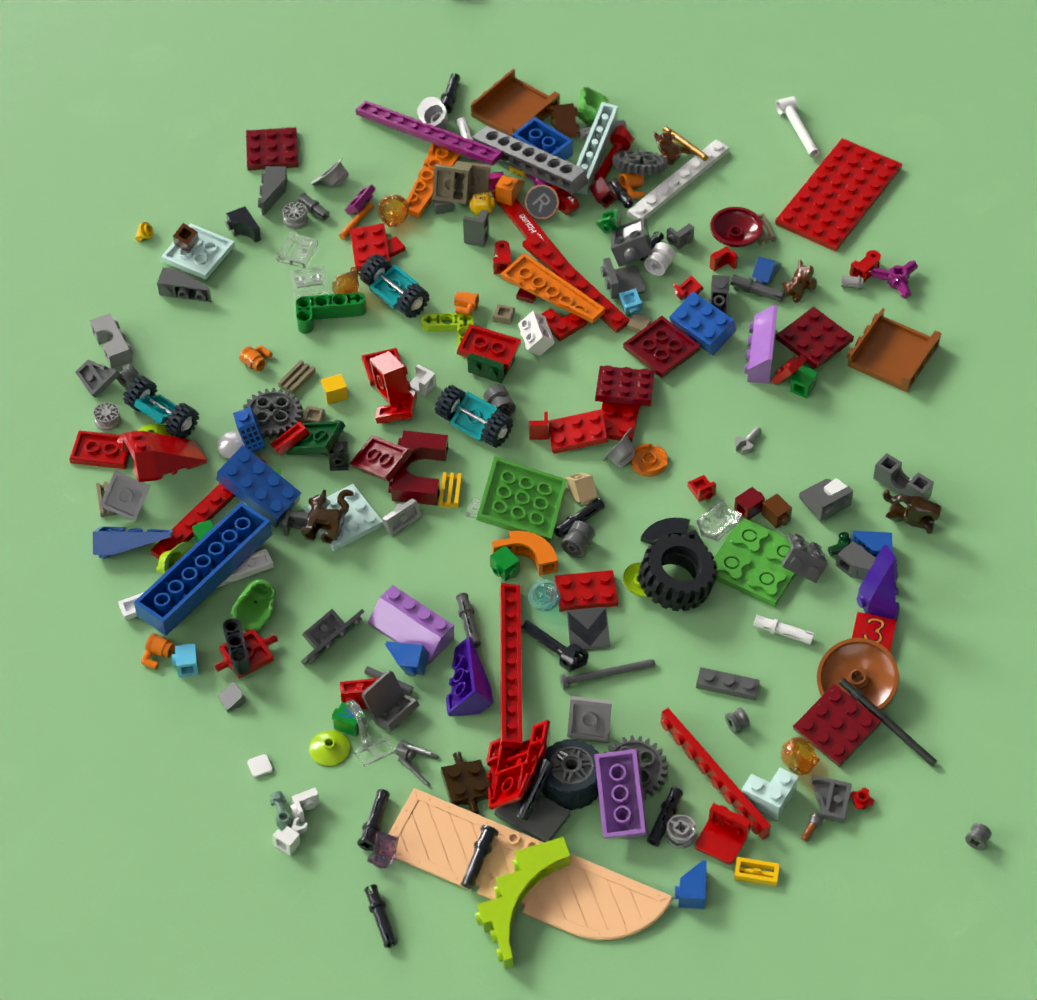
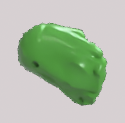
M582 87L577 108L578 118L585 124L594 123L601 103H608L606 96L589 87Z
M255 580L241 593L230 614L233 616L232 618L240 621L242 630L248 632L254 629L260 632L262 627L267 624V620L272 617V606L276 596L275 587L265 580Z

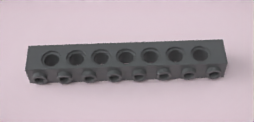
M485 126L472 137L473 141L502 151V158L499 161L574 195L588 184L587 172L584 168L551 155L521 140H517L496 129Z

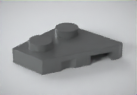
M87 360L75 371L87 390L95 398L121 374L116 369L108 368L91 360Z
M812 775L811 784L823 819L844 823L852 783Z

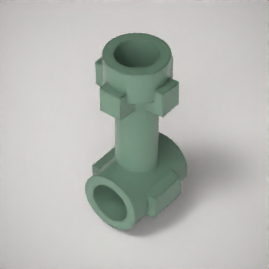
M277 791L271 794L270 803L271 806H276L278 813L276 818L277 827L284 830L287 826L291 827L293 822L291 815H289L284 807V803L287 802L285 795L283 796L281 791Z

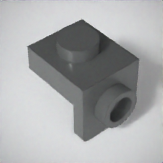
M690 223L678 232L671 227L667 229L666 240L677 249L691 243L694 239V226Z
M287 510L286 516H283L281 519V528H283L284 535L288 536L291 528L301 529L306 527L308 513Z

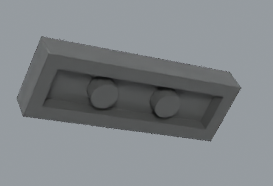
M700 667L696 688L756 701L760 680Z

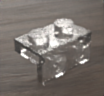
M721 499L697 519V524L701 536L719 541L740 523L743 517L741 513L728 509L725 500Z

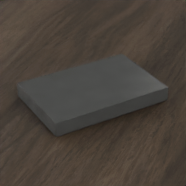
M541 794L538 797L539 802L534 805L528 821L515 815L524 798L498 807L494 811L495 816L542 842L551 841L570 816L569 810Z

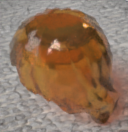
M387 195L379 202L378 214L381 221L388 227H397L407 219L410 206L401 195Z
M351 267L350 272L336 276V281L332 283L334 294L359 291V272L357 268Z
M802 737L788 739L783 744L780 753L783 763L790 771L797 775L808 774L820 760L816 756L814 746Z

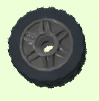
M564 739L549 746L544 758L554 762L555 765L546 780L542 794L565 809H582L592 804L599 796L594 755L599 754V752L595 750V747L578 739Z

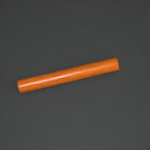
M368 202L363 210L339 234L342 240L348 236L350 229H354L374 207L371 202Z

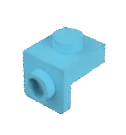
M636 288L619 293V298L626 315H634V313H639L643 310V302L640 300Z

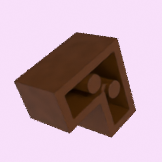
M574 103L549 107L551 124H554V129L568 138L578 137L577 134H580L579 124H576L575 117H578L577 107H574Z

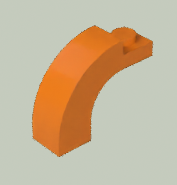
M509 531V538L492 541V554L506 546L514 555H523L530 558L535 563L539 576L558 572V559L553 547L547 540L537 534L527 531Z

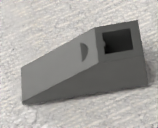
M265 166V173L261 175V182L263 186H260L261 198H258V208H261L262 215H266L286 192V167Z
M163 267L157 281L159 295L211 302L210 288L181 270Z
M712 275L710 303L727 315L730 276Z
M852 541L838 553L836 566L848 576L864 580L876 557L868 553L864 547Z

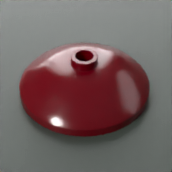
M728 207L718 211L712 217L710 231L713 237L724 245L745 247L755 243L761 237L763 223L760 217L749 209Z

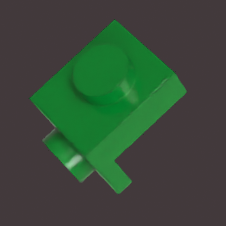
M615 209L603 213L602 219L596 221L597 226L604 233L619 229L620 210Z

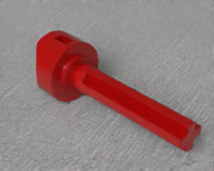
M618 125L610 136L612 147L595 174L596 181L601 177L605 179L612 167L613 154L621 150H629L635 140L623 125Z

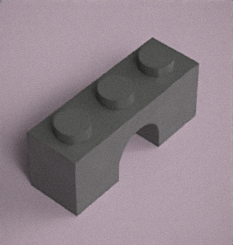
M888 453L875 465L873 479L897 494L921 496L927 500L931 497L934 482L919 472L913 478H909L902 471V462Z

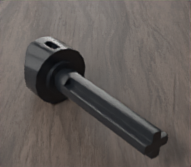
M528 620L521 625L523 631L560 656V666L569 673L587 664L589 654L577 644H571L566 647Z

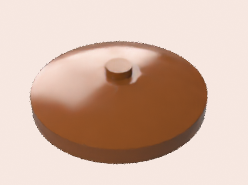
M851 638L835 644L822 657L817 670V685L821 696L833 684H836L850 696L851 694L839 684L845 678L855 688H860L864 692L863 695L881 711L892 702L899 687V671L894 657L883 645L870 639Z

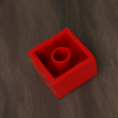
M389 351L369 359L376 390L390 405L411 397L409 392L411 385L406 378L408 374L407 368L404 364L400 363L397 356L395 357Z

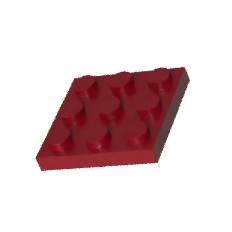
M297 128L246 130L247 171L265 170V166L299 167Z
M812 307L776 334L777 341L797 356L803 354L807 358L805 362L815 369L853 342L854 339L852 334L815 307Z
M663 316L623 343V349L661 378L700 351L701 347L700 344Z
M610 365L600 366L595 401L651 406L654 371L649 369H631L629 367L619 368Z
M833 684L793 725V729L837 766L841 767L881 725V720L836 684Z

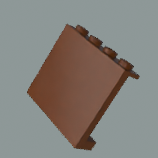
M512 69L471 103V117L512 137L514 132L532 118L536 117L544 121L550 115L549 107L560 105V94L554 91L550 96L517 79L515 77V69Z
M882 308L878 314L874 315L871 325L866 326L864 335L862 337L859 336L854 349L851 348L847 355L849 359L848 367L908 392L938 348L942 333L935 330L930 337L884 317L885 309Z

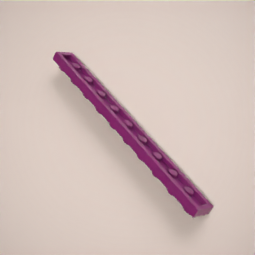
M365 100L355 109L358 116L493 166L502 158V151L369 101Z

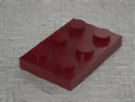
M372 435L349 464L357 470L390 482L412 453L408 448Z

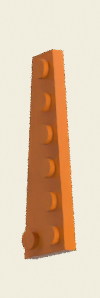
M431 144L428 151L429 154L423 162V168L420 170L419 177L415 181L413 189L404 205V213L420 218L432 200L434 166L436 164L454 166L461 159L462 154Z
M523 253L501 273V279L591 323L597 321L605 313L603 306L526 253Z

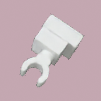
M299 817L294 819L291 828L287 826L283 831L278 829L273 834L274 846L289 856L300 845V834L305 833L308 829L307 823L301 827L297 826L299 824Z

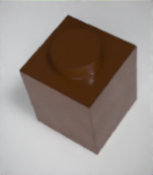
M182 223L173 235L174 244L189 254L199 241L198 232Z
M778 494L762 502L761 515L775 528L786 525L791 520L792 507Z

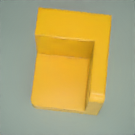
M342 374L321 379L327 404L348 399L347 385Z

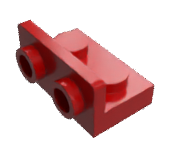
M379 678L340 682L341 703L344 702L362 710L368 709L362 694Z

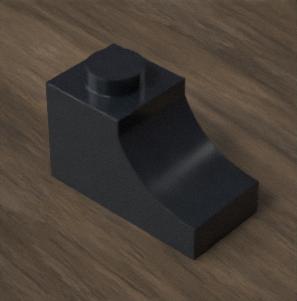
M246 206L226 213V227L228 231H232L234 236H247L254 242L261 240L260 228Z

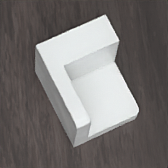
M418 364L415 367L416 376L410 382L411 390L426 397L436 386V374Z

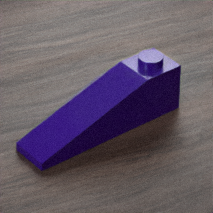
M887 544L880 550L860 585L856 600L859 607L863 608L867 614L898 620L900 606L896 602L895 596L899 595V589L894 581L898 579L897 559Z
M468 636L455 648L452 668L455 671L453 678L449 680V685L452 686L451 694H447L446 697L447 715L450 717L480 714L493 703L490 683L474 642Z

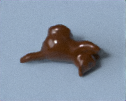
M672 129L660 135L653 132L661 155L668 159V165L674 164L682 153L692 154L691 151L673 141L675 135L671 134Z
M798 260V268L792 280L781 283L784 287L783 291L788 296H793L794 302L797 303L801 300L805 289H810L811 291L816 289L817 280L812 277L814 268L811 265L805 266L802 260Z

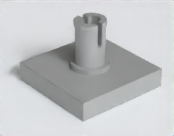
M115 470L99 506L135 521L151 485L138 482L137 479Z
M571 696L567 737L608 742L612 701Z

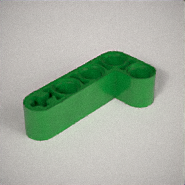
M360 292L299 297L296 300L298 331L303 334L312 332L314 329L313 320L364 315L367 311L365 295Z

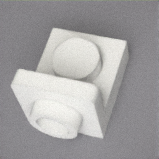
M316 788L292 796L293 805L290 808L293 816L299 817L300 823L305 822L304 810H311L320 804Z

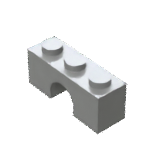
M108 313L90 320L92 333L97 343L108 342L102 344L105 358L111 369L131 362L130 354L133 351L130 343L126 344L124 332L119 331L120 326L117 319L113 320L111 314Z

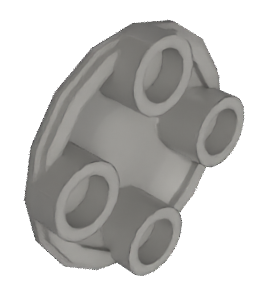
M230 431L220 437L217 445L220 455L230 459L242 445L245 446L239 431Z

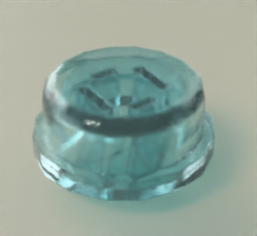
M549 579L536 582L528 594L530 605L544 612L553 610L558 605L561 597L557 585Z

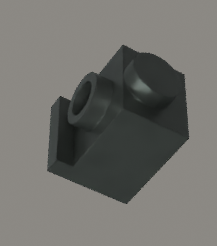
M348 441L335 442L328 453L330 471L349 470Z

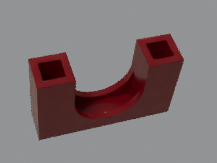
M403 430L402 438L398 439V445L408 448L412 454L395 474L393 482H389L388 493H391L392 501L407 502L414 499L417 501V504L437 506L440 494V479L414 476L407 471V468L413 462L422 459L446 461L449 448L448 435Z

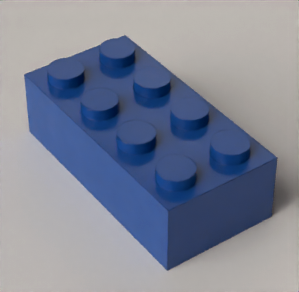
M243 445L217 472L216 480L247 506L269 519L274 528L281 522L282 517L286 516L287 510H292L300 501L302 493Z

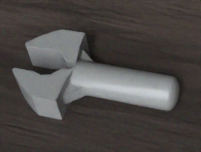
M755 427L746 438L738 436L735 439V451L740 446L746 445L742 449L741 455L751 453L754 449V445L751 442L761 433V428Z

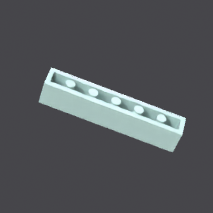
M604 102L600 105L576 166L586 170L588 184L578 193L587 195L589 192V187L593 182L617 122L618 106Z

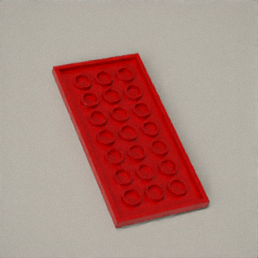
M841 138L775 219V225L836 252L902 169V163Z

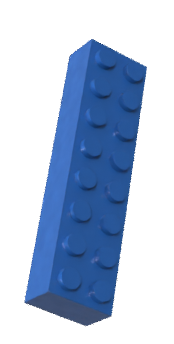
M240 502L134 601L137 617L167 636L273 535L271 521Z

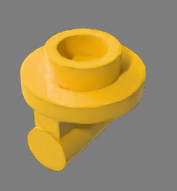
M147 222L140 223L135 240L142 241L144 238H152V226Z

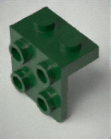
M470 353L468 356L469 373L502 383L509 370L504 369L503 363ZM514 357V359H513V361H512V363H511L510 368L512 367L513 363L515 362V357Z

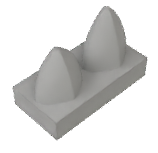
M411 499L406 503L396 504V509L389 514L383 515L382 521L387 534L393 536L422 515L417 501Z

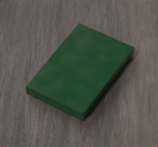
M343 421L302 423L310 433L285 453L287 455L329 453L346 425Z

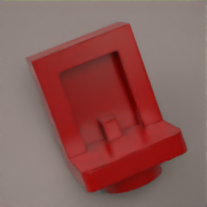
M727 246L710 255L709 268L713 271L726 264L733 269L737 268L738 256Z
M692 275L680 286L676 283L672 285L676 290L674 294L680 300L686 299L692 292L699 294L704 289Z
M705 475L688 481L687 487L698 502L709 500L716 495V483H710Z

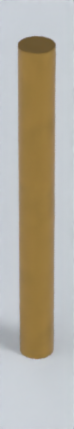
M668 126L663 128V132L670 130ZM672 130L671 134L675 135V141L703 161L708 159L707 154Z

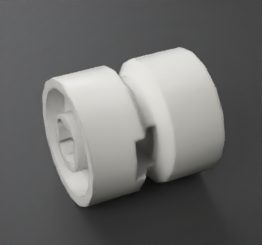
M657 243L652 250V254L644 262L646 270L655 276L663 275L675 258L674 249L666 243Z

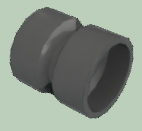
M497 384L485 391L483 397L486 402L500 409V412L507 416H511L514 413L516 406L505 386Z
M575 521L561 542L562 549L572 557H582L588 545L595 537L594 529L586 522Z

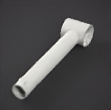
M795 97L777 100L776 108L779 115H787L810 157L817 156L819 150L796 112L797 101Z

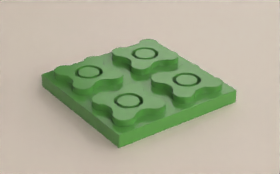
M494 456L476 520L510 531L531 532L543 537L550 543L567 479Z
M741 517L713 559L717 563L716 581L775 607L796 573L783 568L781 565L791 549L787 537Z

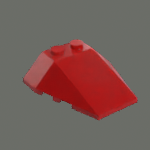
M136 430L123 433L117 439L122 452L130 451L134 458L133 473L138 482L163 479L165 474L171 473L174 475L180 469L186 468V470L207 464V459L196 440Z
M549 720L533 725L530 739L524 741L521 748L501 746V738L490 742L486 765L490 768L487 779L490 780L491 785L488 788L489 808L491 810L522 799L542 762V758L547 753L551 722Z

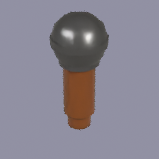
M812 813L809 816V824L801 838L804 842H807L815 829L823 824L824 819L820 813Z

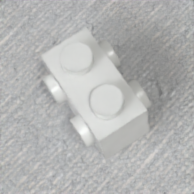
M532 311L518 324L528 352L541 356L555 343L545 316Z

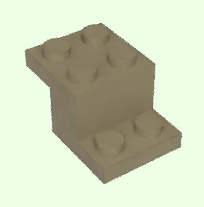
M457 161L454 166L436 164L434 166L432 200L466 204L476 193H489L491 165Z

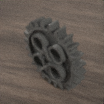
M623 150V152L618 151V153L613 154L612 165L628 173H641L642 175L647 173L651 175L657 174V172H665L668 167V159L651 151Z
M267 388L265 393L258 391V396L252 394V400L247 399V404L243 405L244 409L251 406L257 415L264 439L266 436H269L270 440H272L275 435L278 438L280 434L285 433L296 423L302 422V404H300L299 399L295 398V394L290 395L289 391L283 393L282 388L278 392L275 391V388L271 392Z
M631 735L630 741L623 737V743L615 740V747L608 746L609 752L637 749L640 756L642 777L647 779V781L643 782L644 800H646L647 793L653 797V789L660 791L659 784L664 785V778L668 776V772L665 771L668 769V764L665 763L667 757L661 756L663 749L656 750L657 743L650 745L649 738L642 742V736L635 740L633 735ZM648 758L651 760V762L644 763L642 762V760Z

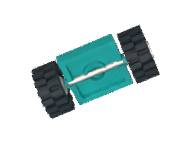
M380 254L370 256V260L367 259L366 264L363 263L362 265L363 268H360V280L368 285L370 291L395 310L397 308L407 317L414 318L416 314H421V310L424 311V306L428 305L426 303L430 299L428 298L430 296L428 292L416 280L395 264L392 266Z
M137 376V378L133 379V382L130 381V386L125 389L127 392L123 394L125 396L123 397L125 404L138 412L150 416L156 423H166V431L175 437L187 438V434L190 435L191 430H195L194 426L198 424L197 420H199L197 410L186 403H180L178 406L161 394L156 395L157 385L145 376Z
M449 385L448 388L444 389V392H441V397H438L439 401L435 404V413L450 421L449 424L480 442L483 440L495 448L500 447L505 442V438L509 437L508 434L511 433L510 428L513 427V420L500 412V409L468 391L467 393L454 385Z

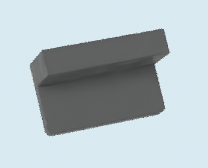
M482 209L478 219L464 216V243L484 248L489 237V211Z

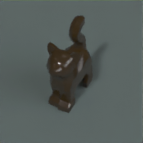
M345 489L339 493L337 503L342 507L340 510L327 509L331 502L326 497V490L309 498L308 502L311 505V510L308 513L307 526L301 528V534L304 538L314 541L319 529H325L326 532L322 534L321 540L329 544L333 540L337 541L341 527L344 525L345 515L349 511V504L344 498L353 496L354 492Z
M889 490L883 492L884 500L891 504L889 512L886 514L887 518L893 522L904 521L910 526L925 529L928 534L932 533L934 522L938 520L941 513L940 505L921 496L904 494L892 496ZM899 502H904L907 505V507L905 508Z

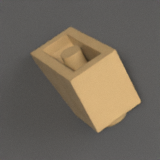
M581 472L564 477V479H567L566 484L575 501L588 504L593 502L592 499L598 497L592 475Z

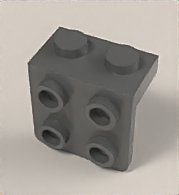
M610 258L603 259V266L600 267L601 276L605 279V287L609 291L611 299L619 298V293L635 288L638 294L645 293V286L637 266L614 269Z
M824 479L800 492L799 498L817 519L822 521L851 505L853 490L849 486L829 496L824 492V487L831 480Z
M789 533L787 539L791 549L781 563L782 567L816 583L828 565L825 554L821 549L822 547L815 542L809 543L805 541L799 534L793 535Z
M390 670L385 672L362 694L375 724L390 731L398 727L406 717L411 715L420 706L417 699L403 693L394 672Z

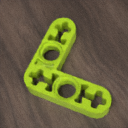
M432 313L425 314L421 318V326L425 331H457L458 347L463 339L461 335L466 333L470 324L474 325L471 314ZM450 320L452 323L444 324L443 321Z

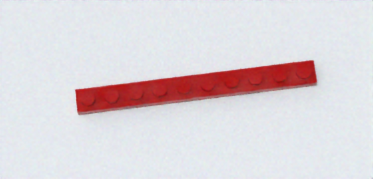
M501 583V746L521 748L523 737L520 585Z

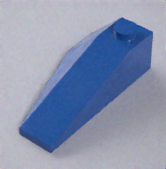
M100 526L93 531V555H99V558H110V555L169 538L174 535V530L148 529L147 532H143L141 528L125 531V527Z

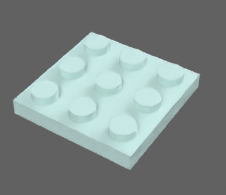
M190 223L188 226L198 232L199 241L189 254L173 242L161 256V260L164 263L206 280L235 247V242Z
M354 484L327 497L331 502L327 509L340 510L342 507L337 503L339 493L345 489L354 492L353 496L344 498L349 504V511L345 515L344 525L341 527L337 541L333 540L331 544L327 543L333 552L383 526V521ZM311 505L304 508V512L309 513ZM319 529L318 532L322 536V534L325 533L326 530Z

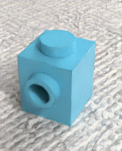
M195 643L175 646L172 662L173 666L177 667L178 676L199 675Z

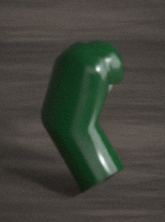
M841 532L837 544L828 547L830 556L840 553L851 543L849 533Z

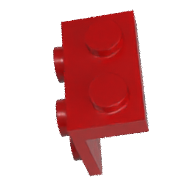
M713 803L709 809L708 821L696 840L694 847L702 853L731 865L750 834L752 820L743 814L730 811L723 805Z

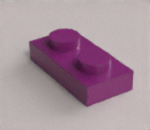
M373 184L362 188L345 208L348 215L354 212L359 213L363 210L364 203L372 199V194L376 190Z

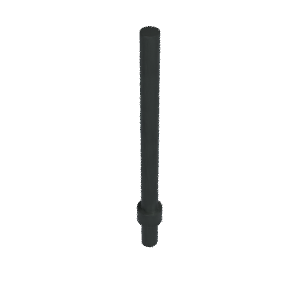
M845 678L839 682L851 694L850 696L854 700L859 701L874 716L881 720L884 725L931 767L936 764L937 760L863 695L864 692L860 688H855Z

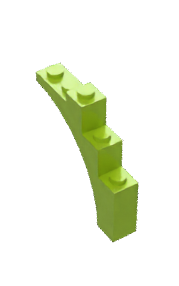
M564 837L514 851L515 860H512L515 872L496 877L497 886L493 887L496 899L477 904L478 912L475 913L478 926L482 925L484 932H490L493 943L497 942L499 949H496V955L499 962L503 961L505 969L514 966L510 947V933L519 905L540 880L558 869L571 865L570 854Z

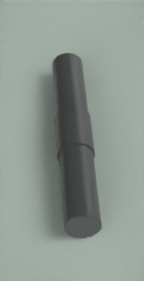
M369 666L364 671L365 674L373 678H380L384 674ZM397 680L402 691L408 694L413 692V686Z

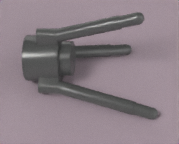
M405 740L400 741L395 750V754L399 756L398 761L403 763L426 786H429L430 783L407 760H413L417 752L435 759H439V755L416 747Z

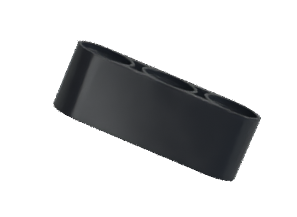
M235 618L227 619L223 623V631L234 673L244 675L250 671L251 664L241 623Z

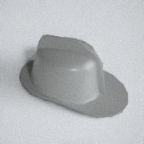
M427 97L418 106L417 114L422 122L446 129L445 125L448 122L449 116L445 106L437 97Z
M340 158L330 169L319 175L310 184L321 181L329 187L339 186L349 175L341 163L343 158Z
M632 427L626 432L620 442L607 453L603 462L609 460L622 468L633 459L635 448L628 438Z

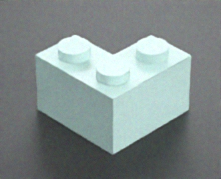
M783 768L778 769L771 782L751 774L741 791L759 812L778 821L797 789L799 776Z

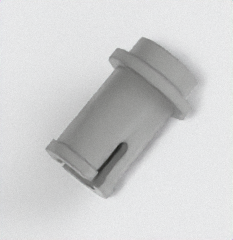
M842 275L841 287H855L859 290V288H863L864 278L859 275L858 277Z

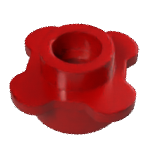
M867 788L850 793V798L853 799V805L856 809L863 810L874 804V799L870 797Z

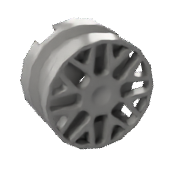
M291 202L283 207V220L287 227L299 229L307 224V209L304 204Z
M106 402L94 408L95 426L99 430L111 431L119 426L121 419L117 405Z
M678 814L673 816L667 823L666 839L668 843L678 849L691 846L696 837V824L694 820L687 815Z

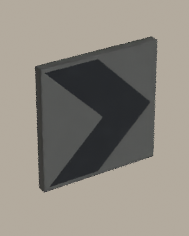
M607 607L567 610L570 645L577 644L582 649L610 647Z

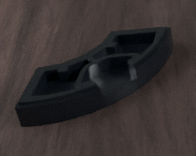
M675 517L657 521L644 531L641 536V542L652 544L654 540L660 539L665 535L671 537V534H678L679 536L685 534L689 527L690 519Z

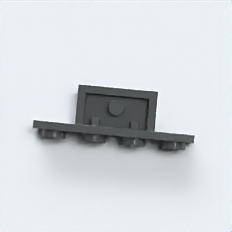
M333 609L327 612L302 634L314 650L301 663L305 664L307 661L312 663L320 656L318 652L322 648L326 651L334 644L332 640L336 636L339 639L348 632L346 628L350 624L353 627L362 620L360 616L365 611L361 609L346 623Z

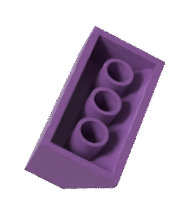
M773 305L756 314L754 322H750L749 333L753 334L748 337V347H751V349H747L746 360H749V363H745L744 374H748L747 382L769 384L778 305Z
M394 585L379 598L368 620L369 625L394 642L423 645L429 652L427 664H430L455 639L454 625Z
M637 749L594 754L603 838L636 839L649 837L640 756Z

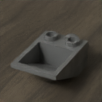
M645 216L612 231L611 251L619 267L652 254V244Z

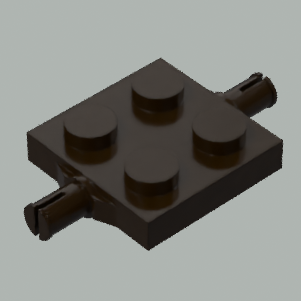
M455 752L453 757L456 764L441 767L440 771L449 801L454 805H469L471 812L479 814L480 811L477 803L488 799V788L490 787L482 761L480 759L464 762L461 752H458V755Z

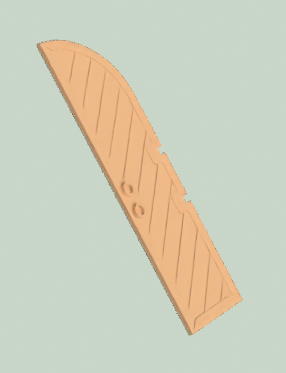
M414 788L382 844L380 852L461 886L460 883L475 850L474 842L478 840L481 833L480 828L482 825H489L497 829L499 834L494 838L491 846L492 851L487 854L475 886L480 887L477 894L493 900L496 899L493 888L497 886L496 877L515 872L512 860H515L514 851L544 842ZM569 853L571 865L558 869L540 880L528 892L520 905L524 906L523 914L575 936L591 940H615L634 935L648 928L664 914L674 897Z

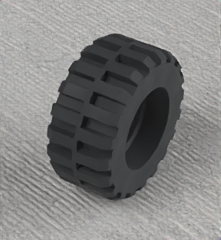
M671 534V537L668 535L662 536L660 539L654 540L645 552L638 572L641 588L645 589L644 593L647 597H651L655 604H661L662 608H672V611H679V609L687 611L691 607L694 609L705 602L717 578V563L715 560L713 561V554L708 552V548L704 544L701 545L699 540L695 538L690 539L687 535ZM668 564L681 566L691 574L693 579L689 581L674 579L665 572L663 566Z

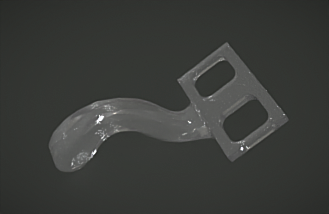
M354 700L348 701L346 704L347 709L355 716L358 722L360 737L363 743V747L354 751L355 756L362 765L366 767L395 753L396 749L386 736L376 741L370 737L363 710ZM386 742L391 749L383 753L377 748V745ZM369 751L373 758L364 761L359 754Z

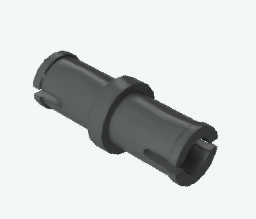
M302 193L299 196L298 202L304 204L310 213H314L322 221L329 217L330 212L324 209L317 200H313L306 193Z

